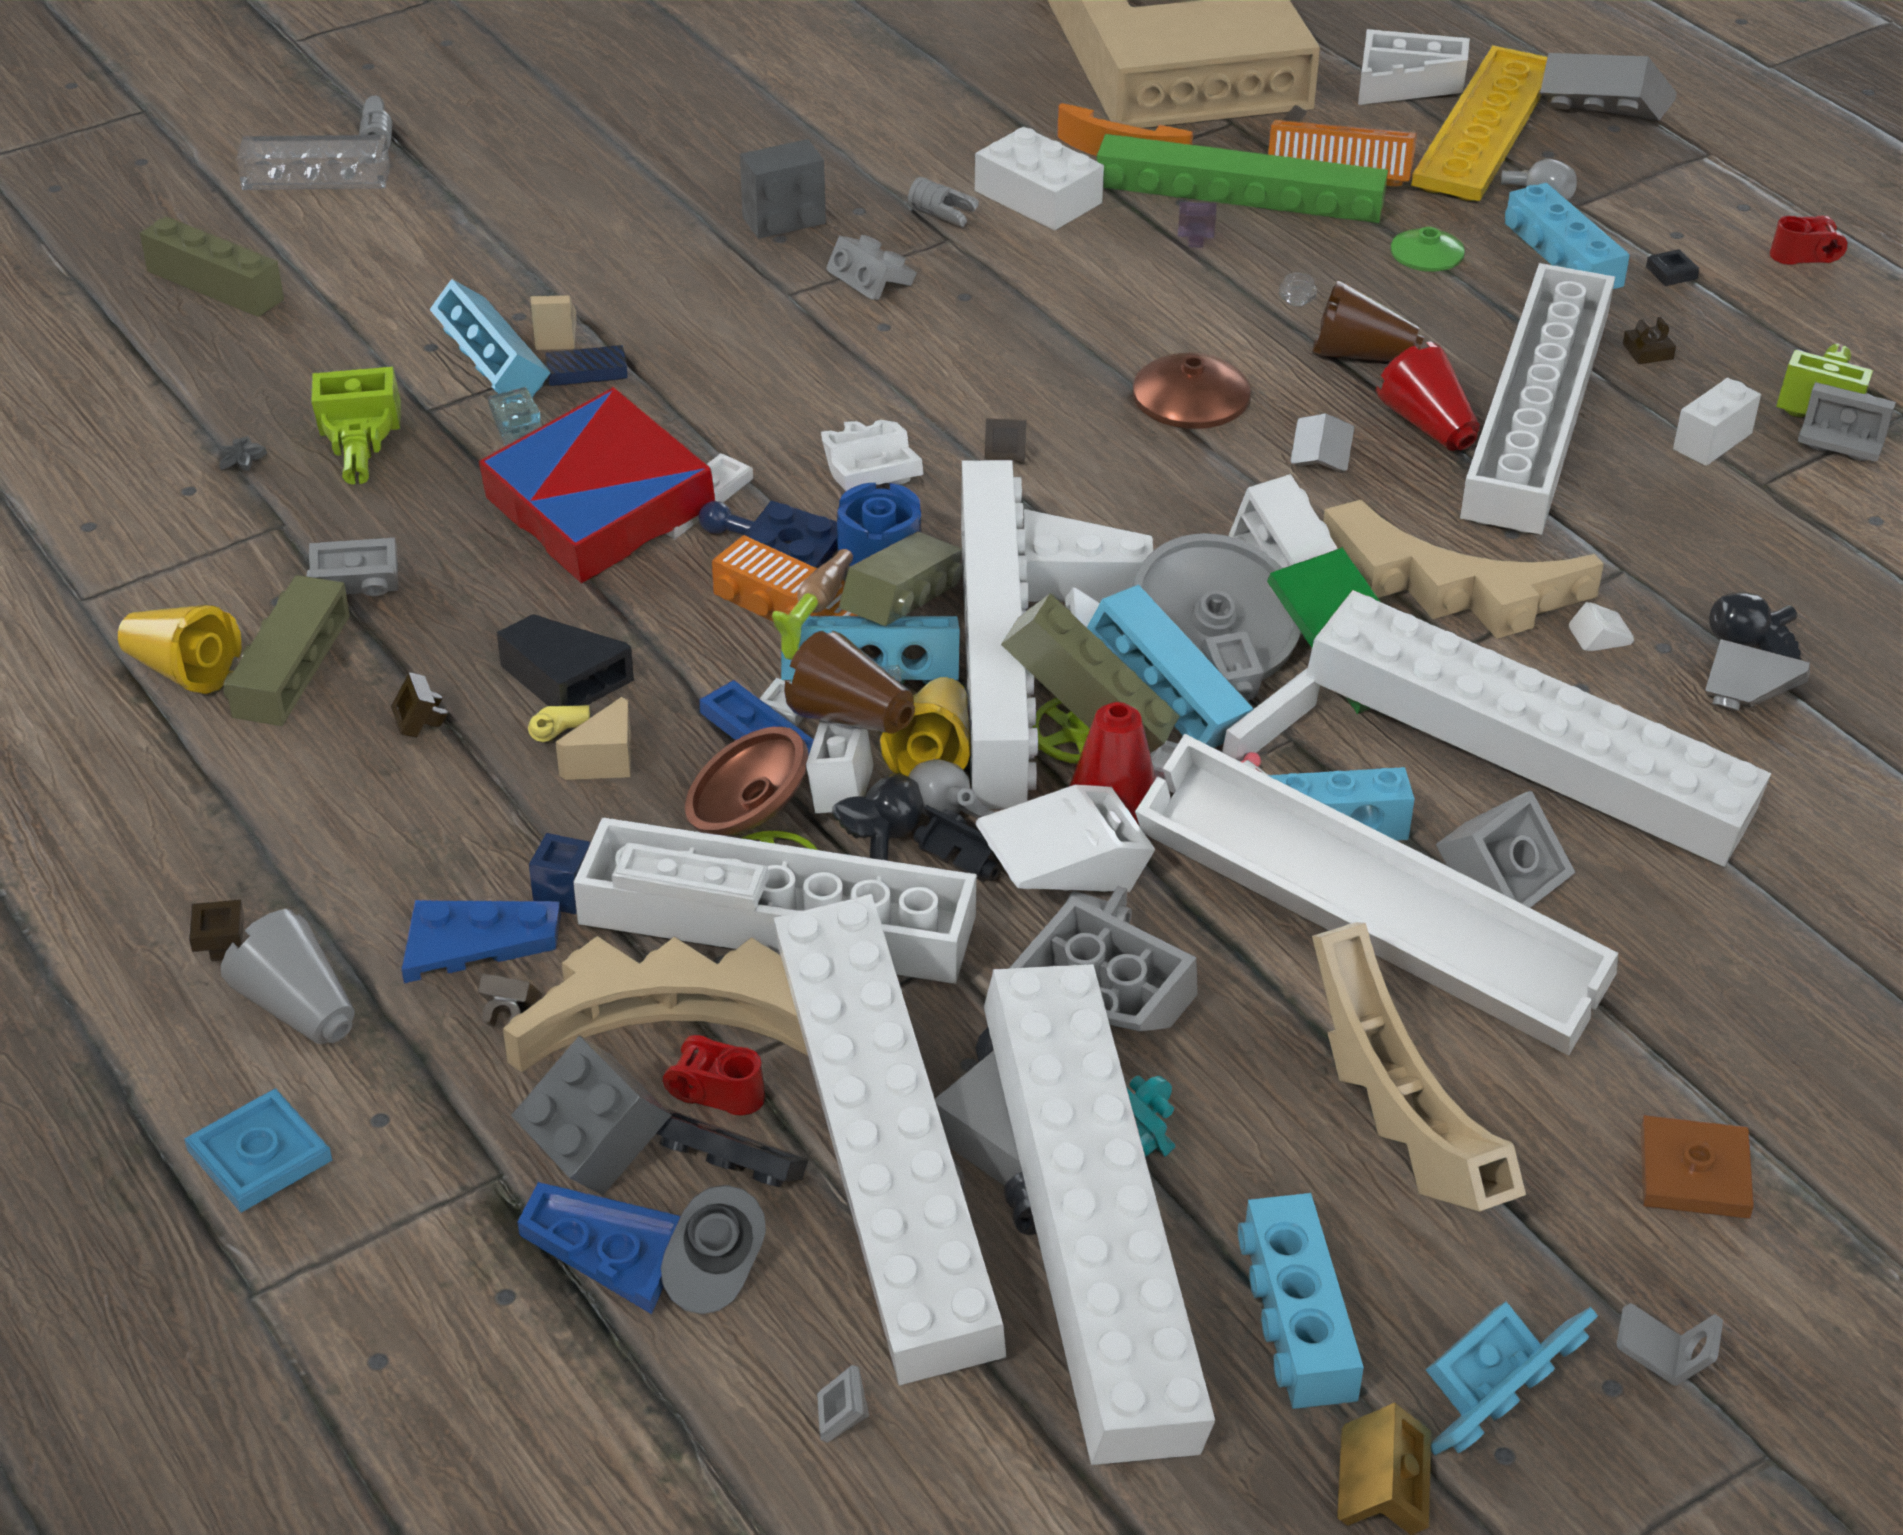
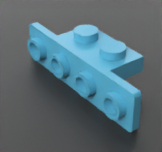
M1504 1302L1491 1311L1431 1364L1426 1371L1461 1414L1457 1420L1431 1442V1452L1435 1456L1450 1447H1453L1457 1453L1467 1449L1485 1433L1479 1426L1483 1420L1489 1415L1494 1421L1503 1416L1520 1401L1519 1397L1515 1394L1516 1390L1524 1383L1528 1388H1532L1555 1369L1549 1361L1558 1352L1565 1357L1581 1346L1589 1338L1584 1329L1598 1317L1592 1307L1565 1321L1540 1344L1510 1305Z

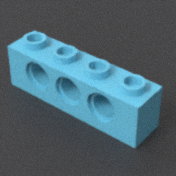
M809 616L801 627V639L798 649L815 632L824 631L831 633V630L843 634L860 649L866 645L879 647L881 649L880 655L872 660L901 684L905 680H922L924 684H928L939 677L959 680L960 628L957 616H904L887 626L861 616ZM910 645H919L926 650L918 659H908L902 655L904 649ZM781 650V680H790L792 683L796 669L789 667L792 660H787Z
M1405 767L1268 775L1394 840L1409 839L1415 798Z
M1306 1193L1248 1200L1246 1222L1238 1224V1241L1242 1255H1250L1253 1264L1249 1269L1252 1294L1254 1298H1262L1265 1309H1262L1261 1312L1264 1338L1266 1342H1274L1277 1351L1274 1354V1373L1278 1387H1287L1292 1409L1358 1401L1364 1367L1312 1194Z

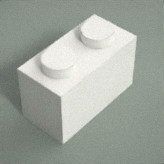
M1726 378L1681 409L1673 449L1705 466L1709 465L1752 434L1761 394L1746 387L1742 382Z
M820 721L806 763L815 813L830 812L832 814V806L840 800L853 796H865L874 766L867 729Z

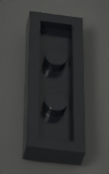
M666 1109L671 1116L656 1133L661 1136L659 1144L666 1148L684 1153H689L691 1147L707 1153L705 1161L710 1164L730 1170H735L737 1164L754 1170L752 1175L754 1180L775 1187H782L784 1181L802 1180L808 1163L806 1158L671 1109Z

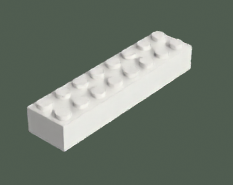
M609 818L601 819L574 881L577 919L580 925L669 939L676 937L681 941L732 949L739 948L752 937L779 955L780 950L774 923L775 917L872 894L896 974L956 984L976 917V874ZM627 842L768 866V880L755 912L613 888L612 875Z

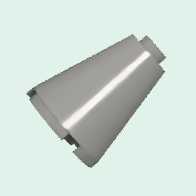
M282 909L269 913L253 922L245 929V932L250 937L240 948L232 943L226 951L221 963V977L233 990L317 1044L336 1043L343 1039L352 1028L355 1011L306 919L300 914L296 915L290 909Z

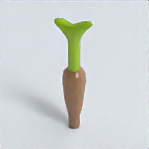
M848 549L839 550L831 560L821 565L802 582L797 592L798 603L789 615L780 611L773 612L772 619L774 625L781 634V650L787 660H792L798 651L801 627L812 612L823 611L831 604L837 594L845 571L853 560V555Z

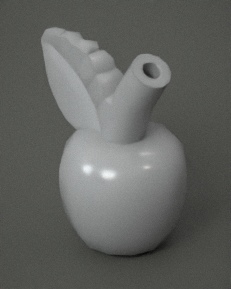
M1541 159L1532 165L1530 170H1502L1501 185L1527 187L1529 185L1548 183L1567 201L1572 198L1576 191L1577 175L1574 170L1566 163L1554 159Z
M932 759L916 765L909 774V777L918 783L923 799L922 813L928 816L924 809L926 805L940 812H943L944 809H950L957 814L963 811L976 819L994 813L975 798L974 792L970 789L968 776L957 764L940 759Z

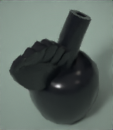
M1749 592L1729 593L1715 601L1711 608L1709 624L1716 637L1748 647H1754L1759 643L1764 651L1801 660V651L1798 649L1799 642L1795 640L1794 634L1789 632V629L1785 626L1797 618V611L1794 607L1787 605L1771 612L1768 603L1763 597Z
M894 773L881 778L869 789L864 797L853 796L840 800L832 806V814L836 821L839 820L841 828H844L848 835H852L856 839L870 837V858L888 861L889 839L905 837L917 826L923 810V799L917 782L909 776Z

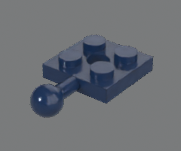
M772 500L755 522L732 515L729 507L720 501L706 503L699 512L700 525L708 533L720 534L728 530L745 535L817 569L828 562L838 549L837 521Z

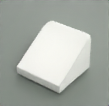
M1586 602L1569 623V628L1582 649L1586 651L1631 645L1634 641L1632 633L1618 612L1591 602Z

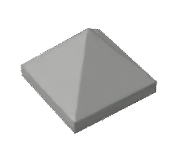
M851 1365L817 1393L820 1438L826 1443L869 1417L861 1374L857 1366Z

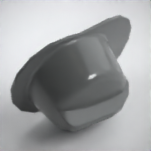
M729 1185L707 1188L693 1197L684 1209L664 1252L661 1275L663 1287L670 1299L685 1311L705 1314L721 1310L733 1302L747 1279L762 1246L766 1225L764 1212L760 1205L745 1190Z

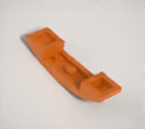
M1064 103L1059 105L1058 138L1072 147L1097 156L1105 134L1192 145V131L1165 125H1159L1155 131L1093 118L1094 110Z

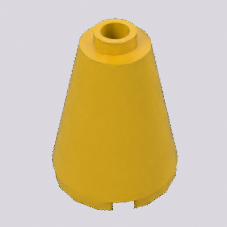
M213 605L133 612L122 620L118 629V643L124 653L191 692L207 694L217 691L224 686L227 675L233 672L229 670L233 658H240L242 650L241 632L235 618L230 613L224 612L219 607Z
M939 677L930 681L913 696L915 713L907 727L894 734L882 732L880 738L881 753L889 769L894 773L900 772L903 775L909 776L916 765L932 759H940L957 764L964 770L970 760L971 731L967 692L958 681L948 677Z

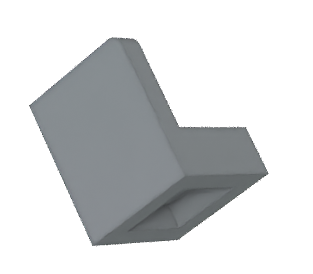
M1326 413L1298 418L1291 463L1296 466L1319 463L1338 472L1346 471L1354 426Z

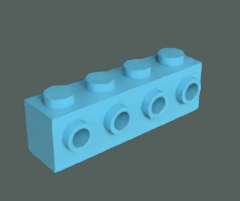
M1548 183L1529 185L1524 189L1510 192L1508 207L1505 211V224L1553 266L1614 276L1613 289L1624 286L1630 254Z
M451 279L430 308V311L444 326L443 330L460 345L459 349L476 364L475 368L492 383L491 387L502 397L511 400L514 396L529 403L551 373L484 296Z
M1139 584L1101 600L1087 628L1180 716L1175 724V728L1182 735L1187 734L1212 748L1223 744L1226 730L1254 708Z

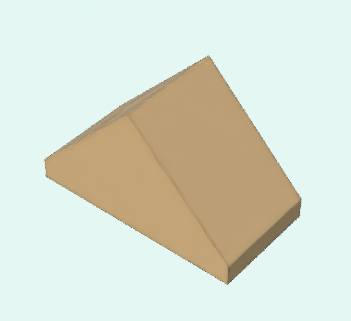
M570 295L531 296L535 349H574L576 309Z
M620 697L556 741L560 777L565 780L630 777L631 730L628 700Z

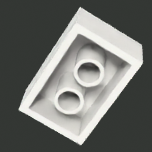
M1019 128L1015 132L975 153L976 192L1054 231L1102 203L1104 165L1090 159L1085 154H1080L1063 146L1058 141H1053L1036 133L1033 129Z

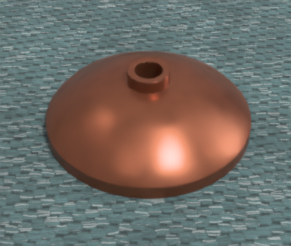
M1175 353L1160 357L1143 367L1133 382V398L1140 410L1158 422L1179 428L1203 429L1229 423L1238 418L1247 409L1250 401L1251 389L1246 377L1229 362L1202 353Z
M767 727L735 740L717 753L694 779L685 800V814L688 821L698 832L721 836L740 834L765 823L789 802L803 781L807 768V745L796 731L787 727Z

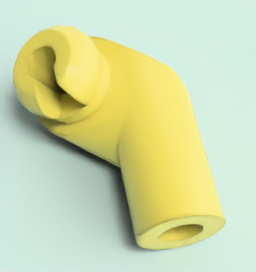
M547 706L531 718L528 726L529 734L539 742L551 741L567 728H576L590 719V706Z

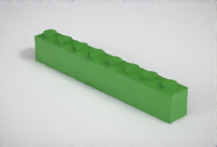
M1105 134L1097 154V162L1104 165L1103 188L1373 223L1380 222L1388 176L1387 169Z

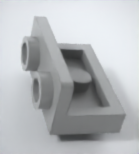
M839 235L826 267L827 271L872 300H879L886 281L911 286L917 274L916 271L904 264L906 259L903 256L892 251H883L880 249L881 242L866 235H861L860 240Z
M1815 382L1798 442L1807 444L1812 449L1819 451L1831 450L1847 454L1850 458L1859 461H1878L1886 440L1896 402Z
M395 538L309 543L310 570L307 571V577L343 582L346 594L363 593L368 596H381L388 591H398L397 544Z

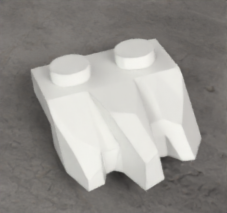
M878 420L871 426H865L858 421L844 422L845 430L842 432L832 430L821 432L830 471L833 478L845 491L864 483L876 482V485L883 483L904 484L909 482L911 477L924 475L922 459L909 448L907 431L897 422Z

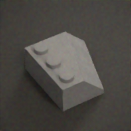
M1548 53L1540 91L1550 105L1557 109L1578 108L1659 121L1675 101L1677 94L1649 56Z
M1072 896L1009 968L1093 964L1109 1025L1137 1031L1171 1028L1198 995L1196 957L1075 896Z

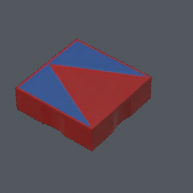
M614 387L479 461L486 498L519 528L536 537L542 543L546 552L580 583L587 581L630 556L637 548L651 539L669 533L675 527H679L697 517L701 508L706 503L715 501L711 468Z

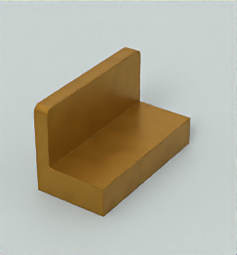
M1392 1403L1343 1425L1341 1431L1337 1518L1349 1526L1378 1513H1383L1408 1534L1412 1535L1429 1528L1431 1430L1397 1403Z

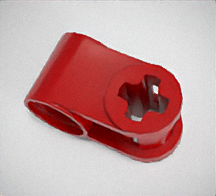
M1789 215L1779 219L1769 253L1773 260L1787 265L1798 263H1832L1839 260L1846 253L1848 242L1844 235L1836 232L1837 226L1829 216L1798 217Z
M692 1035L686 1038L681 1046L682 1055L677 1064L670 1066L663 1075L662 1082L665 1089L676 1099L685 1103H697L723 1110L732 1115L744 1116L752 1114L762 1107L766 1098L760 1056L754 1050L713 1041L701 1035Z

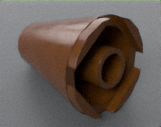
M1337 279L1320 322L1319 331L1321 332L1319 336L1316 335L1312 353L1319 356L1391 362L1403 351L1414 345L1420 350L1424 336L1418 334L1419 326L1345 281Z
M831 630V633L819 631L803 642L793 656L789 666L796 669L792 684L785 681L784 687L786 704L794 713L809 719L890 734L897 733L910 724L915 713L912 693L846 636Z

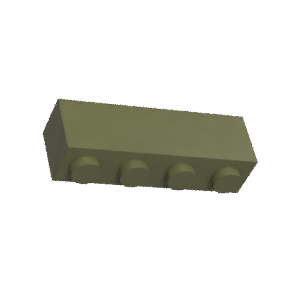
M167 216L155 221L153 225L140 232L147 271L257 317L284 300L278 261Z
M917 531L850 566L839 608L887 626L918 607L923 606L930 600L939 597L942 593L954 588L958 584L963 572V564L959 563L963 548Z
M295 575L286 591L280 593L277 605L269 617L264 618L257 636L251 645L245 647L242 659L235 670L230 672L225 679L224 696L229 700L232 718L283 726L350 617L345 584L343 582Z
M1051 593L1018 617L1001 643L1016 660L1089 728L1099 708L1113 702L1126 703L1136 708L1141 714L1149 751L1152 753L1165 744L1180 717L1167 702L1162 700Z

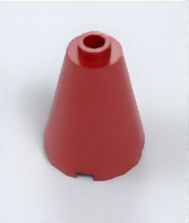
M1432 341L1426 342L1429 347L1421 350L1415 345L1406 349L1395 357L1383 370L1381 377L1384 383L1381 389L1376 386V393L1379 399L1450 451L1467 449L1476 441L1480 424L1446 352L1439 344Z
M1113 702L1097 710L1069 787L1073 785L1112 787L1139 825L1135 811L1156 780L1141 714L1136 708L1126 703Z

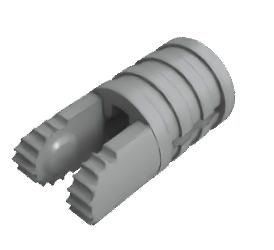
M377 95L368 97L364 103L360 122L359 144L364 151L370 154H382L391 145L393 122L390 115L384 111L385 104L383 99Z
M918 177L913 182L908 194L909 207L918 209L921 212L961 228L967 222L966 216L957 209H953V207L974 212L979 205V201L975 197L950 187H945L939 183L937 184L924 177Z

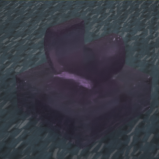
M1180 202L1178 237H1189V248H1203V238H1214L1217 203Z

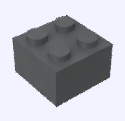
M808 139L740 154L742 215L758 239L826 224L824 159Z
M579 1035L511 1116L570 1179L604 1195L670 1118L671 1114L610 1053Z

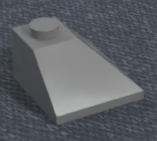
M1720 639L1705 692L1707 696L1714 697L1713 705L1739 711L1740 705L1752 707L1808 682L1810 663Z
M1532 791L1525 792L1463 823L1436 844L1448 867L1529 908L1576 873Z

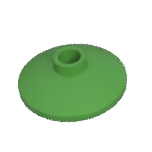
M1434 227L1404 231L1395 236L1391 243L1392 256L1402 265L1419 271L1437 272L1451 269L1461 263L1465 253L1464 246L1458 238Z

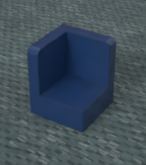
M550 833L545 834L529 863L533 901L560 902L561 912L577 914L574 881L591 842Z

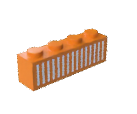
M1275 120L1271 124L1268 155L1387 169L1386 185L1402 186L1403 181L1409 182L1412 177L1417 133Z
M743 535L712 560L713 592L715 595L773 622L772 614L774 611L784 612L789 615L798 603L797 592L802 582L817 568ZM842 580L840 588L831 604L821 612H812L810 616H858L839 608L845 585L844 580Z

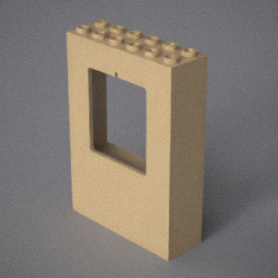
M1047 0L1111 122L1146 128L1159 125L1289 112L1295 104L1304 110L1314 109L1320 46L1290 0H1200L1142 7H1131L1127 0Z

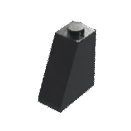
M534 614L497 632L501 667L547 706L589 705L634 681L632 649L626 642Z

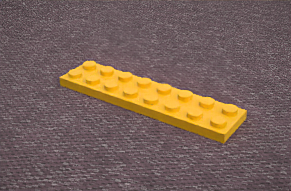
M1492 45L1414 170L1411 186L1422 188L1430 193L1441 192L1454 195L1465 201H1481L1542 96L1540 91L1547 57Z

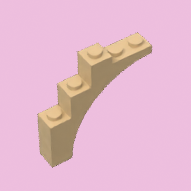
M1362 499L1327 508L1324 511L1323 522L1327 525L1333 542L1338 549L1343 547L1378 598L1408 590L1432 619L1470 609L1496 639L1534 628L1537 614L1598 596L1604 563L1595 554L1560 561H1497L1460 554L1431 545L1409 535L1381 518Z
M1355 922L1312 936L1335 1030L1327 1033L1339 1081L1366 1087L1378 1136L1407 1144L1419 1194L1479 1212L1525 1196L1526 1192L1514 1143L1491 1134L1473 1121L1448 1096L1428 1069L1410 1039L1384 982L1366 923Z
M596 936L581 949L572 952L562 962L564 982L551 988L542 999L525 1012L516 1015L503 1028L507 1062L520 1072L525 1071L550 1053L572 1044L579 1035L585 1038L623 1026L659 1021H704L741 1027L777 1039L808 1056L781 956L752 937L736 950L728 952L718 964L676 937H673L658 950L650 952L644 961L639 964Z

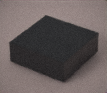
M1680 249L1651 255L1647 258L1646 268L1664 286L1698 278L1699 267Z

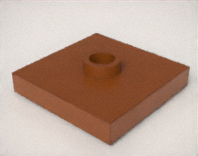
M1643 1116L1641 1124L1643 1206L1751 1218L1754 1202L1748 1127Z

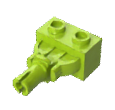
M1832 344L1828 347L1824 357L1794 350L1787 367L1776 407L1785 409L1790 415L1805 417L1815 382L1866 395L1873 370L1848 364L1851 359V352L1844 345L1841 352H1838L1839 344Z
M393 367L312 373L311 402L320 436L326 435L332 442V450L337 456L342 455L343 445L344 469L342 478L348 484L356 485L357 471L359 472V483L363 484L369 479L368 459L371 458L370 442L372 441L374 453L381 450V441L389 434L390 430L400 429L401 400Z

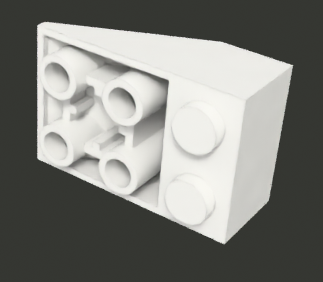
M1073 785L978 818L975 823L988 842V846L1005 868L1010 880L1017 888L1106 892L1115 891L1117 886L1127 888V892H1130L1155 851L1149 839L1112 787Z

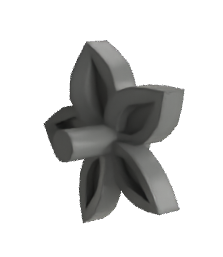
M248 436L234 439L232 441L234 446H219L221 453L226 456L221 460L219 466L223 470L238 463L240 469L250 471L252 461L260 459L267 454L266 448L258 443H252Z

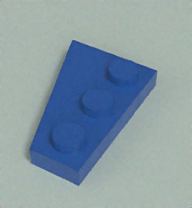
M415 900L402 965L404 983L421 980V972L446 967L448 974L466 970V962L491 957L497 962L556 950L561 919L560 902Z
M538 1182L518 1220L519 1236L652 1314L664 1288L661 1275L664 1252L681 1216Z

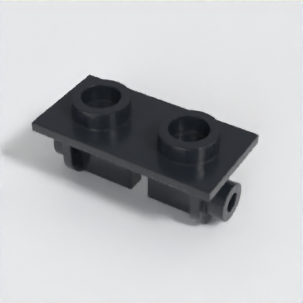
M926 805L924 809L931 821L927 827L921 825L914 834V841L918 843L919 849L945 863H948L955 851L959 850L960 853L952 863L955 868L964 873L976 874V879L981 882L986 879L994 881L1000 872V865L998 864L1000 861L988 846V842L982 833L968 826L966 820L950 809H944L943 812H940Z

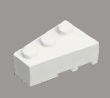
M1367 29L1358 105L1463 93L1470 38Z
M1291 474L1247 488L1228 535L1261 549L1282 568L1338 549L1330 537L1327 525L1319 520L1309 503L1306 492L1299 488Z
M1024 509V555H1026L1027 578L1024 583L1028 582V602H1039L1049 593L1059 602H1065L1066 596L1073 587L1095 601L1101 602L1103 598L1131 588L1141 564L1153 552V540L1150 535Z

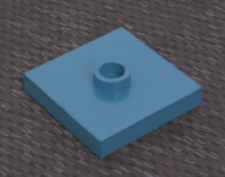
M276 1088L184 1138L187 1151L240 1213L332 1161L330 1148Z

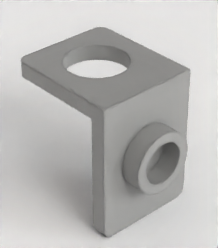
M1629 1303L1622 1309L1616 1345L1620 1351L1669 1383L1677 1386L1717 1360L1723 1319L1714 1314L1686 1333L1679 1335L1634 1304ZM1707 1336L1702 1351L1691 1360L1695 1346L1703 1337Z

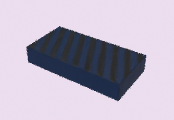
M623 345L545 352L547 369L551 372L548 376L550 386L628 378Z

